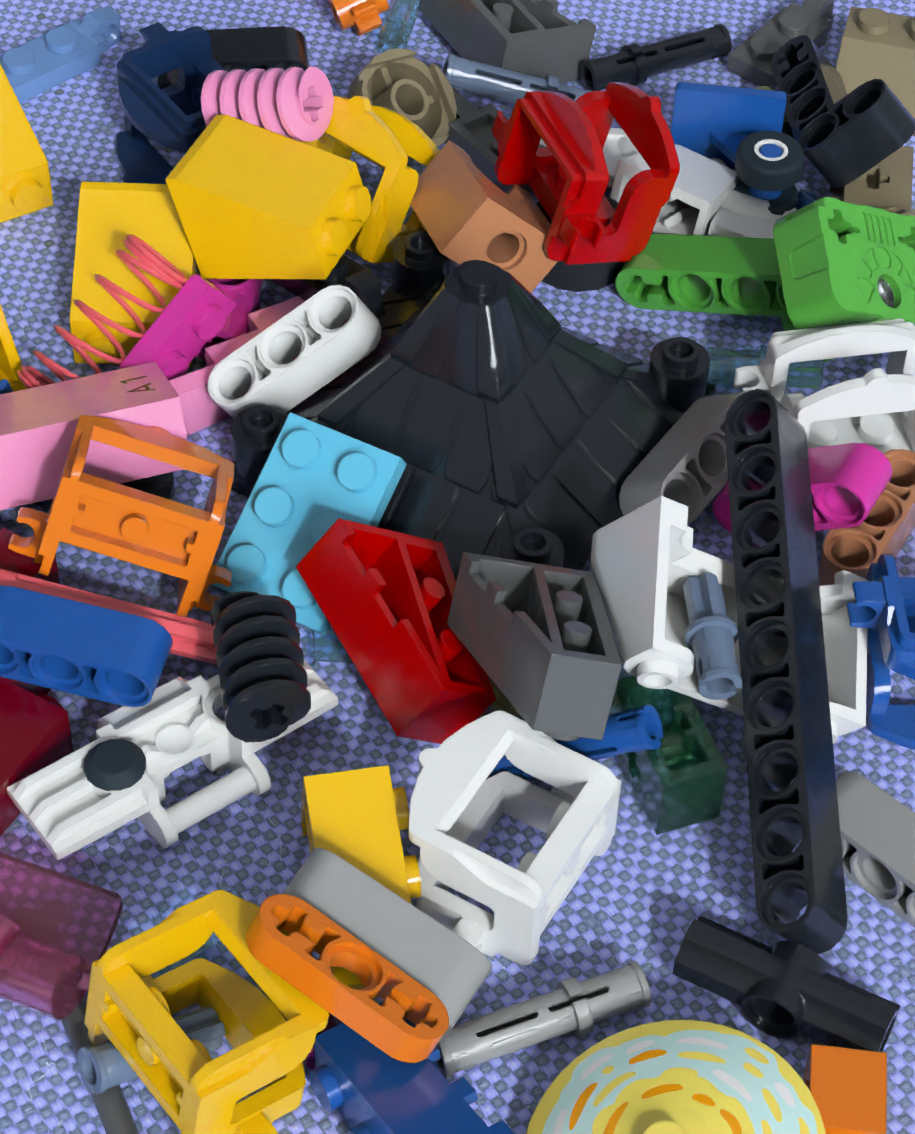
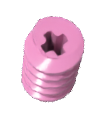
M309 66L306 71L299 67H289L286 70L270 68L267 71L254 68L248 72L241 69H233L230 72L214 70L208 74L202 87L201 107L206 126L216 115H229L297 141L312 142L324 134L329 127L333 114L334 96L332 87L325 73L318 67Z

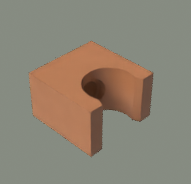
M449 140L418 177L417 189L410 205L440 253L457 264L461 265L463 262L471 260L492 263L499 266L505 272L510 273L531 293L558 262L552 261L545 253L544 243L551 224L531 195L516 184L507 193L503 192L475 166L464 149Z

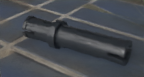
M716 24L710 28L674 36L643 46H639L637 43L622 46L618 53L592 60H583V64L580 65L581 81L585 90L589 91L606 89L609 82H622L638 86L644 84L650 76L685 68L719 57H727L732 49L731 37L723 24Z

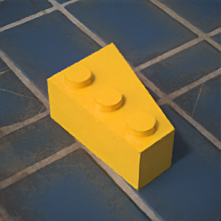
M389 765L304 776L300 822L303 837L308 836L310 854L316 847L323 848L341 857L410 904H412L411 899L420 898L421 880L415 854L403 855L400 830L409 829V808L404 787L392 788ZM330 967L332 974L339 982L353 989H363L361 981L352 972L341 967Z

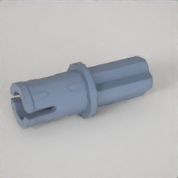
M704 572L700 576H689L683 585L689 626H687L684 632L686 646L693 651L695 657L698 690L703 697L708 699H727L737 694V688L741 689L743 686L734 650V644L738 639L737 625L732 619L727 617L722 586L718 583L717 576L711 572Z
M204 1007L173 1018L190 1040L196 1039L200 1041L208 1052L217 1050L222 1046V1038L226 1034L225 1026L219 1020L215 1009ZM110 1040L91 1047L89 1045L82 1047L78 1051V1070L85 1087L92 1094L103 1093L108 1088L139 1078Z

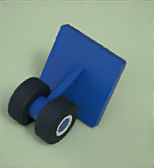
M687 82L677 83L671 126L674 144L681 145L709 159L717 158L724 161L730 169L736 171L739 177L738 183L733 190L769 201L770 206L768 210L772 214L783 215L786 211L797 208L798 190L795 184L802 175L804 150L797 140L782 133L787 99L786 93L783 91Z

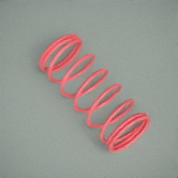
M127 234V239H123V244L138 259L120 248L115 249L116 255L147 286L162 308L155 307L135 297L100 274H95V280L125 309L135 321L141 333H136L113 322L79 299L74 300V304L115 346L121 358L109 356L83 342L61 326L54 325V330L85 359L96 374L102 372L83 349L111 363L121 364L126 358L119 342L100 321L133 338L141 339L146 333L145 326L140 318L120 295L152 312L162 313L167 307L161 294L137 267L179 290L188 281L186 276L171 262L133 234ZM33 350L34 355L61 381L68 380L65 376L70 379L80 378L40 351ZM28 365L21 366V370L17 371L18 378L28 389L55 383L46 375Z

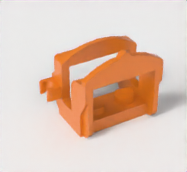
M80 415L65 460L57 493L53 498L49 513L21 507L17 516V522L28 524L32 527L35 534L26 538L12 534L8 548L16 553L35 558L34 562L41 564L38 573L45 576L49 575L59 542L180 578L175 614L185 618L188 611L192 610L193 607L210 611L215 600L221 597L211 595L207 591V587L215 583L229 587L232 581L231 571L212 563L225 528L226 509L234 479L235 465L204 447L171 435L161 427H146L111 418ZM90 440L214 478L204 510L83 473Z

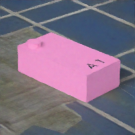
M150 362L1 394L0 511L50 500L56 496L65 460L80 415L111 418L146 427L157 426L167 430L171 435L188 441L180 396L157 363ZM90 440L82 472L121 484L183 470V468Z

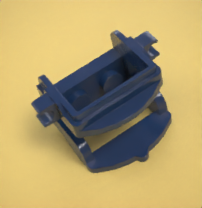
M157 22L139 29V33L146 39V42L142 47L124 53L123 59L117 63L119 100L125 114V131L120 132L116 136L118 163L124 176L123 183L167 184L165 179L174 168L147 140L151 139L162 146L186 154L207 127L201 107L203 83L208 74L214 70L226 71L212 57L210 34L202 27L194 26L180 32L176 30L169 32L161 23ZM178 68V81L174 85L160 89L151 80L154 77Z

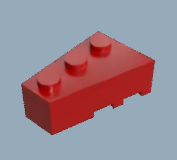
M338 518L296 565L310 592L398 737L442 744L462 727L475 721L496 700L488 674L447 625L456 580L442 542Z

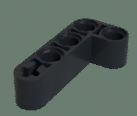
M807 35L792 38L779 48L771 61V69L778 90L785 92L787 95L785 112L794 139L799 142L806 158L831 187L838 188L853 182L901 148L914 134L915 119L882 79L869 80L847 94L841 75Z

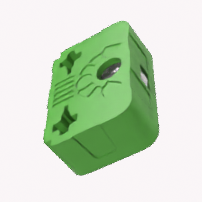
M823 197L775 222L773 236L788 317L796 328L807 329L904 319L905 322H911L915 325V216L901 215L881 208L848 203L832 197Z

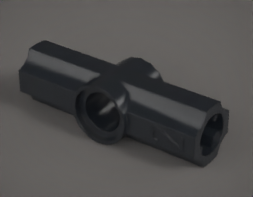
M701 915L691 923L674 961L673 975L740 1005L742 1013L755 1028L779 1039H793L801 1033L827 1046L883 1052L900 1010V1005L830 974L829 967L824 959L803 944L793 941H779L770 947Z

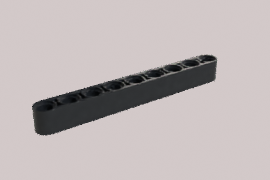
M755 389L741 394L731 403L725 417V439L740 668L743 685L742 698L756 909L760 921L766 928L786 941L803 944L817 954H822L831 950L841 941L846 931L848 916L807 435L804 426L768 391ZM802 839L799 847L793 852L795 845ZM807 905L804 914L797 920L800 911Z

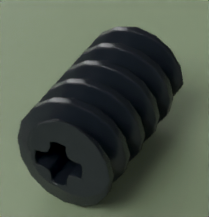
M250 591L229 593L215 600L210 610L211 625L213 626V640L216 647V661L219 668V681L222 689L223 709L226 711V728L233 737L246 743L263 742L278 737L287 730L289 725L304 718L311 709V695L306 689L307 672L303 668L304 655L303 650L299 646L300 632L296 626V609L289 600L279 596L260 595L257 592Z

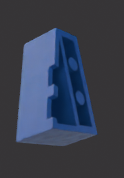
M404 1019L407 1024L414 1028L416 1027L411 1021ZM343 1022L317 1035L315 1038V1069L309 1072L310 1083L317 1099L327 1112L330 1113L336 1109L350 1128L346 1134H515L503 1120L489 1127L469 1105L478 1100L477 1091L464 1077L451 1084L448 1082L435 1061L441 1058L437 1047L424 1061L405 1063L390 1057Z

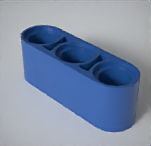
M0 586V677L127 707L145 706L151 701L173 645L170 633L163 626L148 618L18 587Z

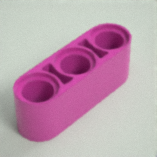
M847 443L808 448L815 531L855 527L866 519L892 477L891 464L882 452L865 443ZM727 482L713 501L712 511L719 524L732 533L729 484Z

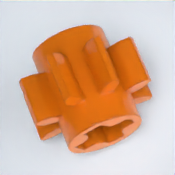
M328 0L340 29L343 31L354 26L358 36L381 27L382 21L379 14L390 9L388 0Z

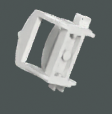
M904 319L774 332L768 342L766 359H761L760 365L744 366L737 368L735 371L733 388H743L742 392L755 389L768 391L804 426L808 448L847 443H865L875 447L882 453L892 449H905L915 452V325L911 322H905ZM890 352L886 372L881 368H875L870 370L864 377L850 379L826 387L807 397H804L802 393L784 395L790 363Z
M498 710L465 725L448 737L438 748H427L419 754V769L421 772L417 777L410 800L409 840L420 847L418 867L421 880V897L417 898L416 906L419 910L468 941L484 955L493 957L498 953L513 962L528 965L533 962L539 952L540 935L593 856L604 855L609 848L611 840L615 835L621 780L617 779L604 765L558 744L542 731L532 730L526 721L505 711ZM505 754L515 767L552 785L553 788L549 792L509 772H500L490 778L488 776ZM502 813H506L546 833L547 841L539 853L528 852L519 863L517 869L477 850ZM450 887L488 906L493 910L494 915L447 890Z

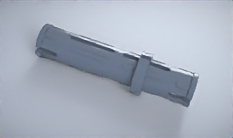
M449 53L446 57L443 67V73L454 90L515 105L518 98H524L527 91H554L565 94L574 101L585 93L592 92L559 83L557 76L547 74L543 79L503 67L458 57L452 53Z

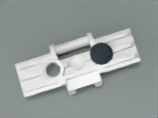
M304 660L303 668L307 672L306 689L311 695V709L304 718L289 725L287 730L278 737L263 742L246 743L233 737L226 728V721L220 720L215 716L216 710L223 706L219 674L208 680H205L201 675L190 681L177 677L156 688L151 701L145 706H122L98 719L96 740L7 787V793L57 860L68 856L136 818L156 842L165 849L178 842V833L252 792L254 795L259 796L270 790L272 784L269 774L254 752L338 705V697ZM198 757L211 773L216 771L219 774L227 769L233 771L167 809L161 806L160 802L166 799L164 778L168 777L174 770Z

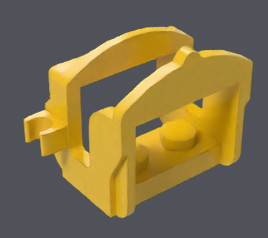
M333 95V114L329 127L320 139L318 138L312 142H299L350 160L354 151L384 169L371 204L372 213L347 249L370 263L393 262V247L398 239L414 231H427L414 210H412L408 222L403 225L418 185V173L407 165L408 156L428 166L440 150L419 126L402 114L386 107L371 105L369 99L365 96H353L351 99Z
M224 890L213 891L177 908L158 925L115 945L101 959L92 962L84 1024L88 1028V1038L93 1045L108 1040L111 1041L181 1130V1134H279L272 1123L300 1106L306 1084L303 1061L312 1050L316 1034L326 1028L329 1012L265 967L251 954L246 944V931L260 907ZM280 930V932H281L282 934H284V935H286V936H289V935H290L289 933H287V932H285V931H283V930ZM214 932L268 998L257 987L238 974L204 958L193 959L155 979L151 974L196 952ZM194 1003H197L200 1008L210 1007L215 1009L219 1020L225 1026L226 1034L224 1037L234 1049L212 1060L205 1046L196 1039L190 1040L171 1015ZM263 1086L266 1087L265 1089L257 1092L256 1094L236 1104L238 1100L247 1096L248 1094L262 1088Z

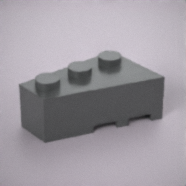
M421 0L420 11L462 58L503 67L543 79L547 74L557 76L559 83L581 80L580 65L583 64V60L589 59L596 31V25L585 18L579 20L578 24L557 12L559 2L556 0Z
M463 552L447 625L532 730L542 731L547 736L562 741H575L580 737L603 740L622 663L594 572Z

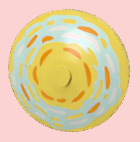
M664 1020L625 1029L603 1039L576 1057L561 1071L542 1096L530 1119L526 1134H826L820 1111L810 1090L792 1066L772 1048L742 1031L724 1025L696 1020Z

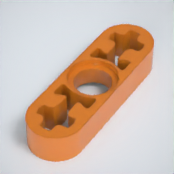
M288 894L272 895L263 901L246 931L247 947L261 964L390 1057L405 1063H418L431 1055L449 1026L447 1009L434 993L306 901ZM280 930H283L289 933L290 935L286 936L282 934ZM313 950L320 955L318 960L311 956ZM330 967H341L352 972L361 981L363 989H353L342 984L334 977ZM376 996L383 1000L381 1006L374 1001ZM404 1019L411 1021L416 1027L410 1026Z

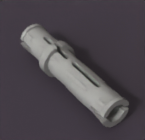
M634 960L628 962L625 966L580 982L573 976L560 980L557 983V990L455 1025L452 1030L445 1032L436 1046L441 1056L437 1060L438 1066L444 1076L448 1078L456 1072L518 1052L521 1049L569 1032H573L576 1037L591 1033L594 1023L639 1007L650 1006L652 998L646 976L641 966Z

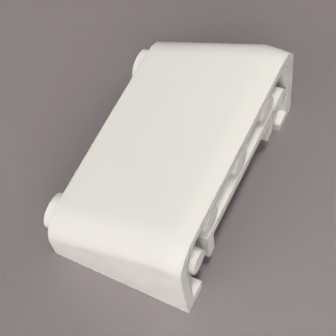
M659 496L598 529L592 536L590 564L597 579L623 667L627 673L635 676L637 682L644 687L670 689L744 716L742 688H737L738 693L734 696L721 700L708 699L699 693L695 657L693 651L686 646L684 632L687 626H689L683 585L689 576H700L704 572H711L717 576L718 583L722 586L727 617L734 621L738 629L734 564L693 548V528L687 526L688 506L664 496ZM846 570L835 573L834 585L820 586L833 744L837 742L838 736L866 726L868 628L850 626L846 603H855L852 583L868 581V579ZM738 637L736 643L734 644V650L736 655V661H738L739 672L741 674Z

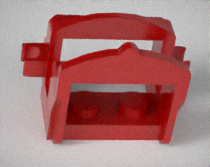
M609 82L605 91L587 92L576 101L565 94L554 91H527L524 98L516 100L510 119H507L502 111H497L491 130L499 143L497 147L499 154L494 167L495 176L499 182L505 185L528 184L552 220L544 243L545 253L552 261H563L565 265L631 261L633 256L645 249L660 210L669 200L680 171V163L674 140L667 122L661 113V101L658 96H648L634 85L622 82ZM614 118L650 167L649 170H644L634 175L627 182L616 211L604 195L609 181V173L603 153V147ZM541 138L548 148H538Z

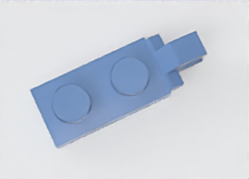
M108 6L91 11L86 14L83 21L80 19L71 20L70 24L66 23L60 27L53 28L47 33L0 55V64L19 103L21 104L101 64L100 56L110 47L123 41L120 15Z

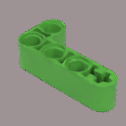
M651 234L645 249L633 256L631 261H626L615 279V286L619 295L625 302L637 308L781 317L784 331L798 329L791 322L786 310L774 238ZM831 359L814 360L807 362L820 364L825 363Z

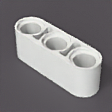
M332 285L324 288L221 360L213 368L208 379L207 388L210 397L233 419L242 410L258 405L271 406L286 413L368 356L376 348L381 338L379 320L349 287ZM297 354H299L298 357L291 362V360H292Z

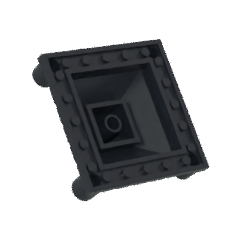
M424 230L414 231L398 239L393 247V284L382 295L383 306L387 314L377 318L381 326V338L376 348L368 356L286 413L278 408L258 405L244 409L234 417L231 422L232 457L229 459L235 465L231 490L249 498L291 412L392 453L404 460L407 465L378 527L442 542L456 581L463 552L588 571L591 568L593 534L598 529L623 516L620 509L619 495L621 486L626 478L696 400L702 396L715 394L716 386L708 383L709 353L694 340L685 337H675L660 341L655 345L650 354L649 363H644L640 358L611 346L601 345L597 340L561 327L556 318L510 273L505 272L497 265L481 260H471L463 262L450 272V259L440 253L428 232Z

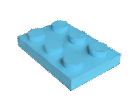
M290 412L216 565L232 572L231 586L227 587L220 583L211 584V586L226 594L250 591L257 592L260 595H276L289 600L296 609V624L326 637L331 625L297 570L296 565L338 518L378 527L407 464L399 456Z

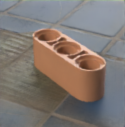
M892 449L883 453L891 464V480L866 519L860 525L850 528L830 529L824 539L818 565L819 586L834 585L835 573L842 570L866 579L870 563H877L881 554H892L896 558L915 528V452L905 449Z

